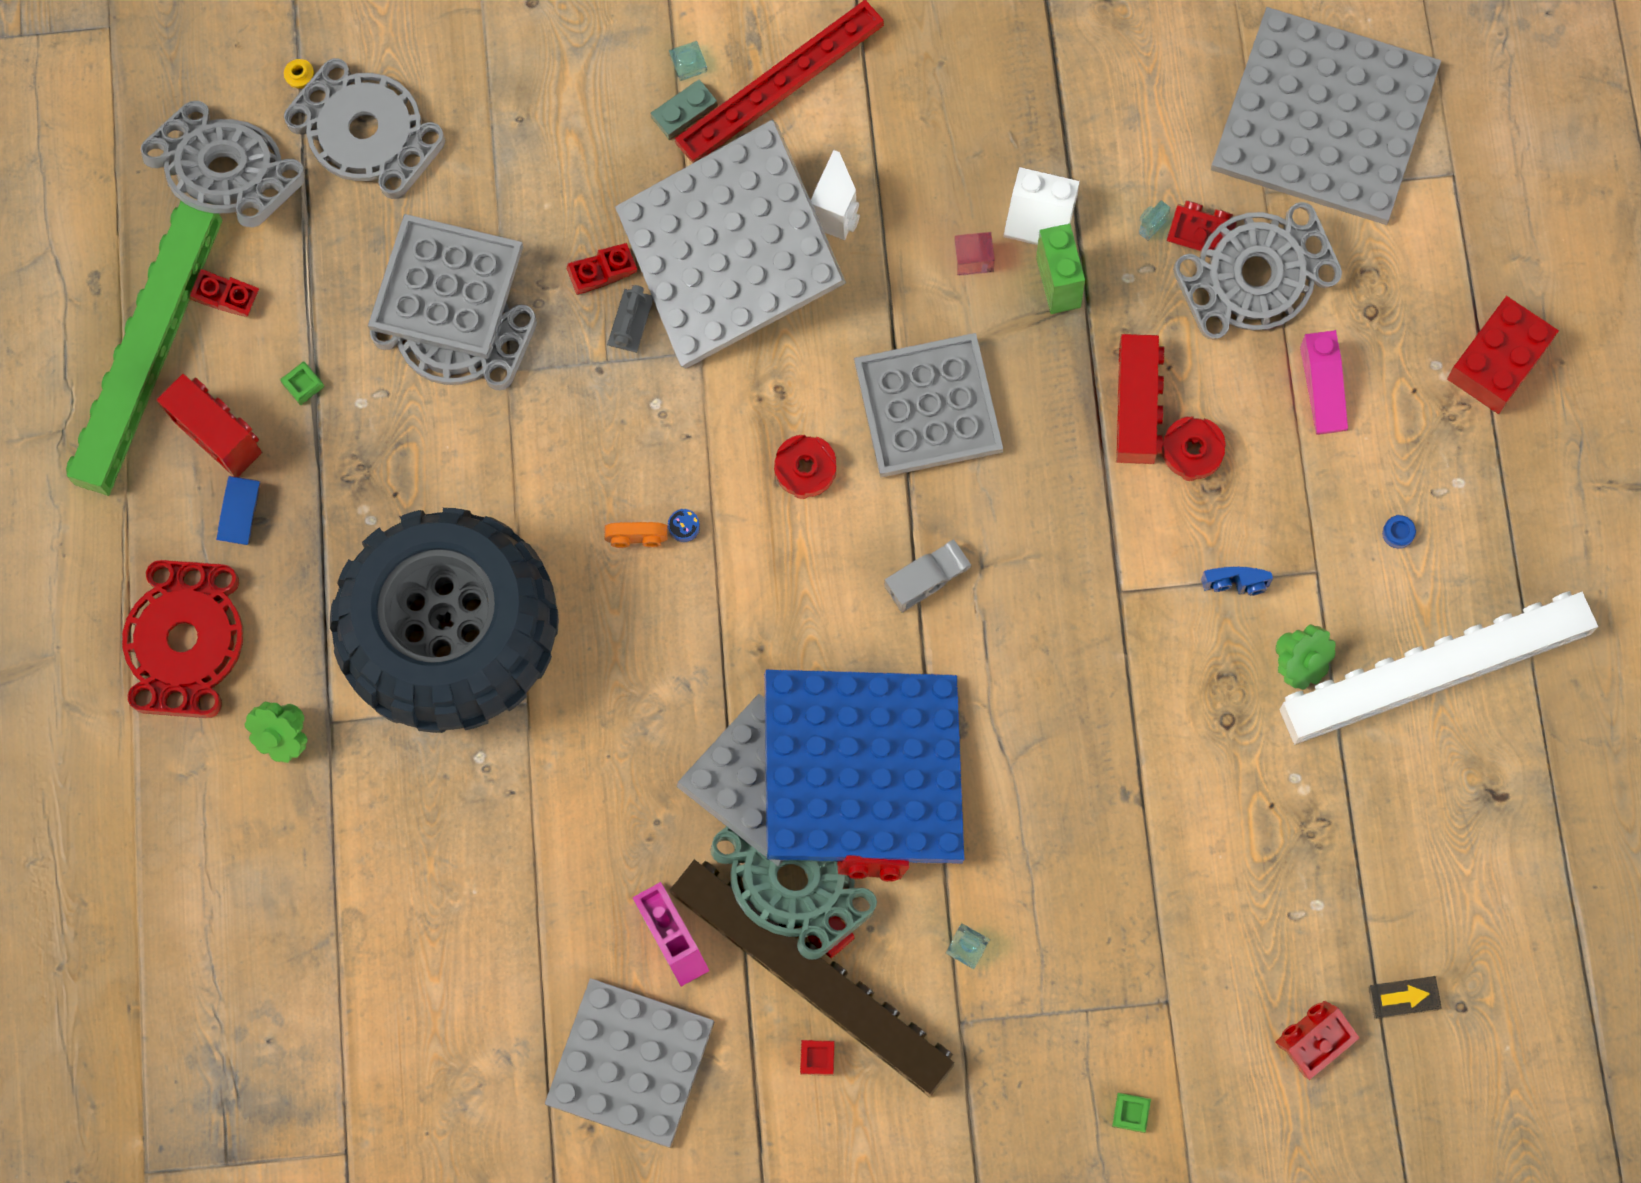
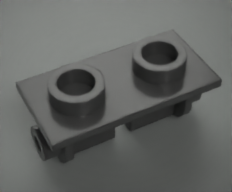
M632 285L631 289H624L607 346L637 353L653 303L652 295L644 294L643 287Z

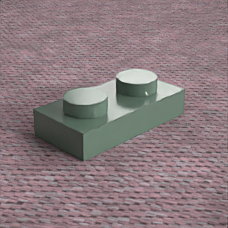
M699 79L652 111L651 118L670 140L712 111L718 104L717 100Z

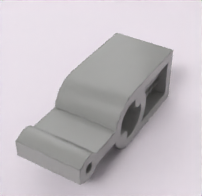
M953 539L935 552L918 558L884 579L885 589L902 613L941 589L952 578L971 568V564Z

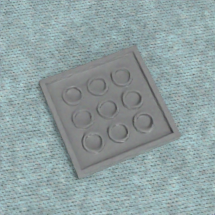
M404 214L368 323L369 329L488 359L523 250L522 242Z
M976 333L854 358L880 478L1003 453V445Z
M758 694L678 781L677 788L767 858L765 698ZM784 860L770 861L779 866Z
M590 978L545 1105L671 1148L715 1021Z

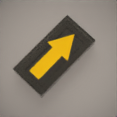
M1436 976L1374 984L1368 987L1374 1019L1442 1009Z

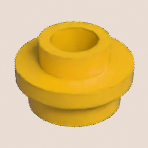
M304 59L292 60L284 69V78L287 84L293 88L303 89L314 77L312 65ZM297 70H303L302 74L294 75Z

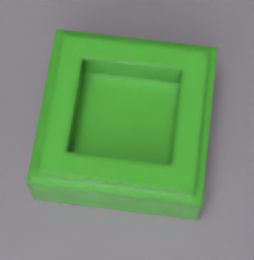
M305 361L280 379L281 383L299 405H302L325 387Z
M1117 1093L1112 1127L1145 1133L1151 1099Z

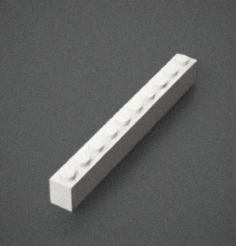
M1570 591L1564 592L1552 599L1553 603L1542 606L1541 602L1532 604L1524 608V613L1513 617L1511 613L1502 615L1493 620L1494 624L1483 628L1482 624L1475 625L1465 630L1464 636L1453 639L1452 635L1435 641V646L1423 650V647L1420 646L1407 651L1402 659L1394 661L1390 657L1381 660L1374 665L1375 669L1364 672L1362 668L1346 674V679L1334 683L1333 680L1324 681L1316 685V690L1307 694H1304L1303 691L1292 693L1285 697L1286 702H1283L1279 710L1292 741L1296 745L1589 636L1597 629V622L1583 592L1574 595Z

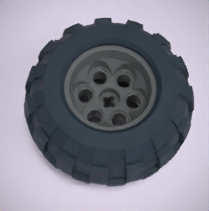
M443 507V512L425 514L423 510H418L399 516L401 523L392 526L384 532L379 527L362 541L364 549L357 555L354 561L348 559L337 582L339 589L335 600L332 601L330 610V630L332 631L334 654L337 663L359 697L377 713L396 724L401 723L415 727L418 731L443 733L446 730L460 728L470 730L489 723V719L501 714L505 710L510 712L527 697L526 693L536 680L542 678L552 658L551 651L555 637L558 634L559 624L556 598L550 577L543 562L531 545L515 534L512 528L492 517L485 516L484 518L473 515L469 510ZM443 585H454L450 594L444 596L439 594V589ZM474 599L481 601L478 609L474 611L466 610V605L469 601ZM425 600V605L421 610H410L414 601ZM451 619L453 626L451 628L446 626L443 629L440 623L442 621L448 622ZM472 630L480 632L473 642L465 641V636L468 632ZM413 632H424V636L420 641L415 643L409 641V637ZM443 646L451 647V652L448 656L436 657L439 648Z

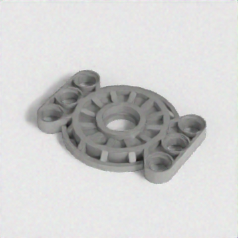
M333 58L324 63L284 113L288 129L295 134L306 133L311 151L325 169L340 178L353 181L379 179L378 183L382 193L390 199H398L405 195L445 144L443 131L438 124L427 122L421 125V116L417 103L403 85L385 75L375 73H356L351 75L347 64L339 58ZM334 68H341L344 70V75L338 80H332L328 77L329 72ZM362 80H374V81H379L380 83H379V84L371 83V82L362 83ZM388 84L397 88L402 94L398 96L393 90L388 88ZM314 91H324L326 96L321 102L314 103L310 100V95ZM408 100L413 106L414 115H409L406 107ZM304 113L307 115V119L301 125H294L291 123L293 115ZM363 115L374 116L378 121V129L374 135L366 139H358L350 133V124L353 120ZM427 132H436L439 135L438 140L433 144H426L422 141L423 136ZM313 140L320 142L323 152L320 154L315 148ZM415 154L420 157V162L416 166L408 167L404 165V160L408 155ZM327 161H331L334 165L340 168V170L331 166L329 163H327ZM389 178H400L402 180L400 187L395 190L387 189L385 183Z
M190 101L184 104L141 145L144 164L151 168L164 167L168 186L183 203L197 210L209 213L236 212L238 222L245 227H256L262 224L304 182L302 164L295 159L281 160L278 146L271 136L261 128L248 122L234 119L210 121L208 106L201 101ZM193 112H200L204 115L198 120L188 118L189 114ZM174 130H179L184 133L179 138H171L168 136V134ZM268 146H270L274 154L269 152ZM152 149L164 151L162 155L157 157L147 154ZM218 157H230L238 163L235 169L225 173L214 172L208 168L211 161ZM287 170H294L298 173L294 178L282 176L283 172ZM172 175L177 176L179 182L177 186L171 179ZM266 189L278 191V194L273 197H266L262 193ZM184 193H188L191 197L197 199V201L186 196ZM246 208H255L259 211L254 216H246L242 213Z
M1299 202L1290 207L1286 212L1285 219L1264 212L1245 213L1232 217L1218 226L1208 237L1201 250L1200 258L1194 254H1185L1176 260L1173 268L1175 278L1200 332L1204 337L1212 340L1224 336L1229 329V324L1246 330H1267L1280 326L1295 317L1306 305L1313 292L1314 284L1321 288L1332 287L1339 282L1342 275L1341 266L1314 208L1305 202ZM1301 208L1307 211L1309 220L1306 225H1297L1293 221L1292 215L1295 209ZM1252 218H1264L1272 221L1270 224L1254 222ZM1244 219V225L1238 226L1232 231L1226 228L1233 222ZM1278 225H1283L1284 229L1278 227ZM1220 233L1223 238L1217 243L1215 249H1208L1213 239ZM1309 237H1317L1321 241L1322 248L1319 253L1312 254L1307 251L1305 243ZM1255 256L1265 259L1271 267L1270 279L1266 284L1259 287L1248 284L1242 275V267L1245 261ZM1205 257L1210 258L1209 263L1205 261ZM1191 260L1195 263L1197 271L1193 277L1182 275L1180 272L1182 261ZM1322 265H1329L1333 268L1335 275L1331 282H1324L1319 278L1318 271ZM1306 279L1309 280L1308 286L1305 285ZM1203 288L1209 293L1210 298L1206 305L1201 306L1194 302L1193 293L1196 289ZM1300 293H1305L1300 304L1293 309L1292 304L1298 299ZM1283 311L1288 315L1280 321L1270 323V317L1276 316ZM1231 313L1237 315L1235 320L1230 318ZM1215 316L1222 321V330L1218 334H1212L1206 329V321L1209 317ZM1244 318L1251 320L1261 319L1262 325H1250L1242 323Z
M506 303L503 310L505 313L501 317L488 359L408 339L403 345V341L406 339L392 336L390 340L383 342L377 339L378 332L371 330L370 336L376 347L381 350H390L398 345L399 351L408 366L418 375L431 382L444 385H462L476 381L484 376L489 387L500 391L508 388L513 382L535 331L537 320L534 311L529 306L521 304L509 310ZM525 313L531 317L527 326L518 327L514 324V318L518 314ZM510 340L516 341L519 344L517 352L509 355L502 351V346L505 342ZM407 353H414L415 357L420 361L419 366L410 360ZM482 366L483 369L477 372L476 369ZM429 368L437 373H442L443 377L431 375L426 370ZM496 368H503L507 371V376L503 381L495 382L490 378L491 372ZM471 373V375L461 378H451V375Z

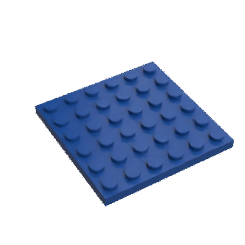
M765 670L767 860L843 861L847 855L861 856L862 858L909 861V863H963L964 837L957 675Z

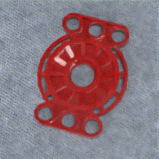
M169 560L154 561L146 570V579L153 589L146 592L134 604L126 618L122 632V649L126 663L133 675L141 681L130 688L127 695L128 702L137 712L143 714L212 718L222 708V699L212 688L221 683L232 671L240 657L243 646V625L240 614L233 602L227 597L238 589L239 577L230 566L224 564ZM160 568L168 569L170 572L168 580L164 583H155L153 579L154 573ZM192 570L199 571L201 574L200 581L192 586L186 585L184 581L185 575ZM225 572L230 573L232 581L229 586L225 588L217 587L215 583L217 576ZM159 593L162 594L160 597L156 599L154 598L155 595ZM149 601L150 604L143 610L140 617L136 618L139 610ZM229 607L233 612L236 624L231 623L226 613ZM133 624L135 625L133 643H129V634ZM178 624H191L197 631L198 638L196 644L185 652H177L171 649L168 644L170 631ZM237 633V642L234 651H232L234 646V635ZM130 652H135L136 658L141 664L137 669L132 662ZM147 674H150V675H151L150 677H148V678H146V679L142 677V676L147 675ZM142 690H148L152 694L151 701L145 706H139L135 701L136 695ZM174 692L181 693L183 695L182 704L177 708H169L167 705L169 695ZM204 695H212L215 699L214 706L207 711L200 710L198 707L199 699Z

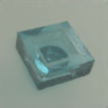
M697 41L669 50V56L679 81L708 72Z
M1162 200L1154 208L1149 206L1139 219L1141 221L1139 234L1149 241L1168 220L1171 207Z
M961 923L946 954L975 969L990 939Z

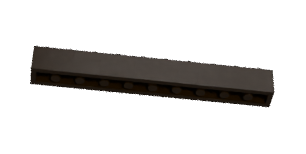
M694 859L671 887V894L930 1098L954 1067L955 1062L950 1059L953 1054L938 1042L935 1046L924 1039L927 1034L913 1022L907 1026L898 1019L900 1012L889 1003L884 1002L883 1005H880L872 998L874 992L860 981L856 985L846 978L848 972L835 961H832L829 965L822 958L807 959L798 951V940L795 937L775 934L758 926L744 913L737 903L732 890L731 880L728 884L724 883L717 877L720 872L707 861H704L701 865ZM739 887L740 892L742 894L744 890ZM749 901L746 902L751 910L758 916L761 915ZM770 919L766 920L776 926L786 928V925L777 924L776 922ZM805 942L806 947L809 949L818 950L811 942Z

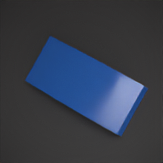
M228 476L216 540L249 545L261 481Z
M1222 567L1205 570L1201 578L1204 591L1213 589L1214 592H1222L1230 589L1232 584L1235 583L1239 595L1248 593L1249 596L1264 593L1267 591L1266 587H1269L1273 580L1271 572L1251 567Z

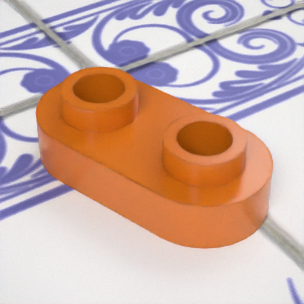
M659 522L610 523L605 525L604 539L615 548H626L632 543H642L645 547H659L661 542L668 540V526Z

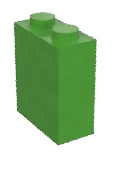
M1070 223L1039 230L1036 260L1050 314L1081 308L1085 278Z

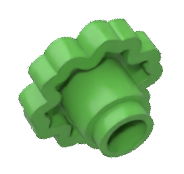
M1310 624L1304 631L1288 632L1278 639L1275 648L1276 653L1279 655L1278 673L1284 676L1285 683L1293 688L1304 690L1309 686L1310 682L1317 684L1328 673V663L1335 657L1336 646L1335 641L1330 639V632L1320 626Z
M263 702L259 707H254L246 716L244 725L252 733L249 736L250 742L260 753H269L272 760L288 763L293 757H298L306 749L308 738L301 732L305 718L301 709L296 705L285 704L280 706L278 703Z

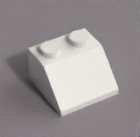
M833 150L811 198V203L824 232L845 240L848 232H854L860 218V215L857 214L859 202H856V189L840 152Z
M1019 167L1003 237L1038 245L1039 230L1071 223L1080 181Z

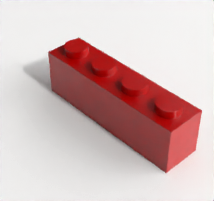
M1121 334L1119 343L1116 463L1154 464L1156 454H1162L1163 436L1157 435V424L1163 423V405H1158V394L1163 395L1164 376H1158V365H1164V346H1159V335Z

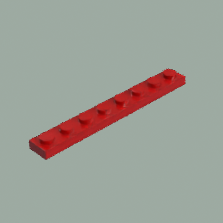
M863 0L676 137V145L692 164L709 155L882 28L884 20L867 0Z

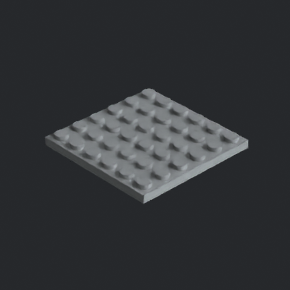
M1266 7L1211 170L1387 225L1441 60Z
M773 119L615 206L681 367L685 369L846 284L779 126Z

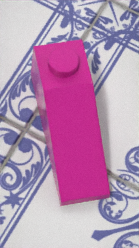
M1336 330L1305 334L1300 351L1316 435L1347 431L1348 422L1342 359Z
M661 882L632 897L681 987L710 971Z

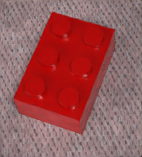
M1506 295L1453 366L1447 380L1497 414H1500L1549 348L1559 330Z
M182 374L156 401L171 421L232 476L239 477L263 453L256 444L259 438L241 417L236 418L230 412L231 409L220 398L214 399L208 392V388L195 377L191 381L186 375Z

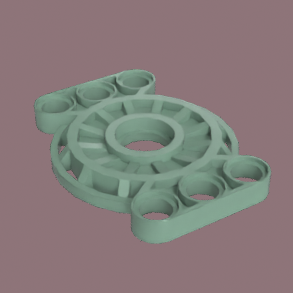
M727 826L713 838L710 848L711 855L718 863L732 864V890L737 903L744 913L758 926L772 933L788 937L799 936L797 943L798 951L807 959L813 960L822 957L866 922L874 913L877 905L874 893L866 888H854V879L850 878L849 875L847 877L846 875L838 874L837 861L784 860L777 866L772 861L767 860L763 854ZM721 841H729L734 845L735 851L731 854H723L718 850L717 844ZM789 864L800 866L808 876V884L799 891L783 887L777 879L779 869ZM737 876L742 877L745 890L742 894L738 886ZM858 897L866 899L870 905L869 910L861 912L855 909L852 904L853 899ZM747 901H750L753 907L759 913H761L760 916H758L753 910H751V908L746 903ZM833 916L841 917L846 923V928L840 931L832 929L828 922L829 918ZM770 919L776 923L786 925V928L776 926L766 920ZM794 926H802V928L794 929ZM811 935L817 936L822 942V947L818 950L809 949L806 947L804 939Z

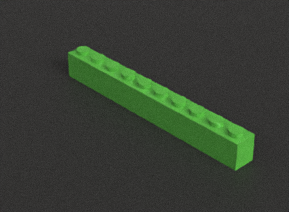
M182 201L172 211L171 225L168 233L164 234L160 240V252L156 261H153L149 266L148 281L145 288L141 289L137 295L135 312L126 321L123 341L114 350V362L110 372H106L102 379L100 396L91 405L90 420L87 427H84L79 434V446L75 456H71L67 463L66 476L75 486L107 496L110 495L189 304L190 293L200 270L205 265L223 220L219 213L200 211L186 205Z

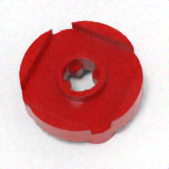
M1194 416L1181 418L1174 422L1166 432L1162 445L1164 461L1172 472L1181 476L1186 481L1206 478L1216 472L1221 466L1225 455V437L1221 429L1211 420L1205 418L1202 420L1194 418ZM1190 441L1193 444L1200 443V454L1188 453L1187 443Z
M796 435L783 442L776 453L774 461L776 479L786 492L798 499H806L823 493L831 486L837 475L835 453L832 447L822 438ZM803 459L806 463L809 461L814 463L811 466L810 472L806 473L805 471L800 472L798 470L800 468V460Z

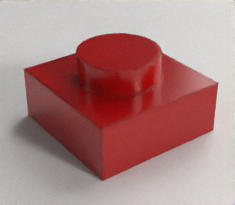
M801 1040L800 1075L834 1076L835 1041Z

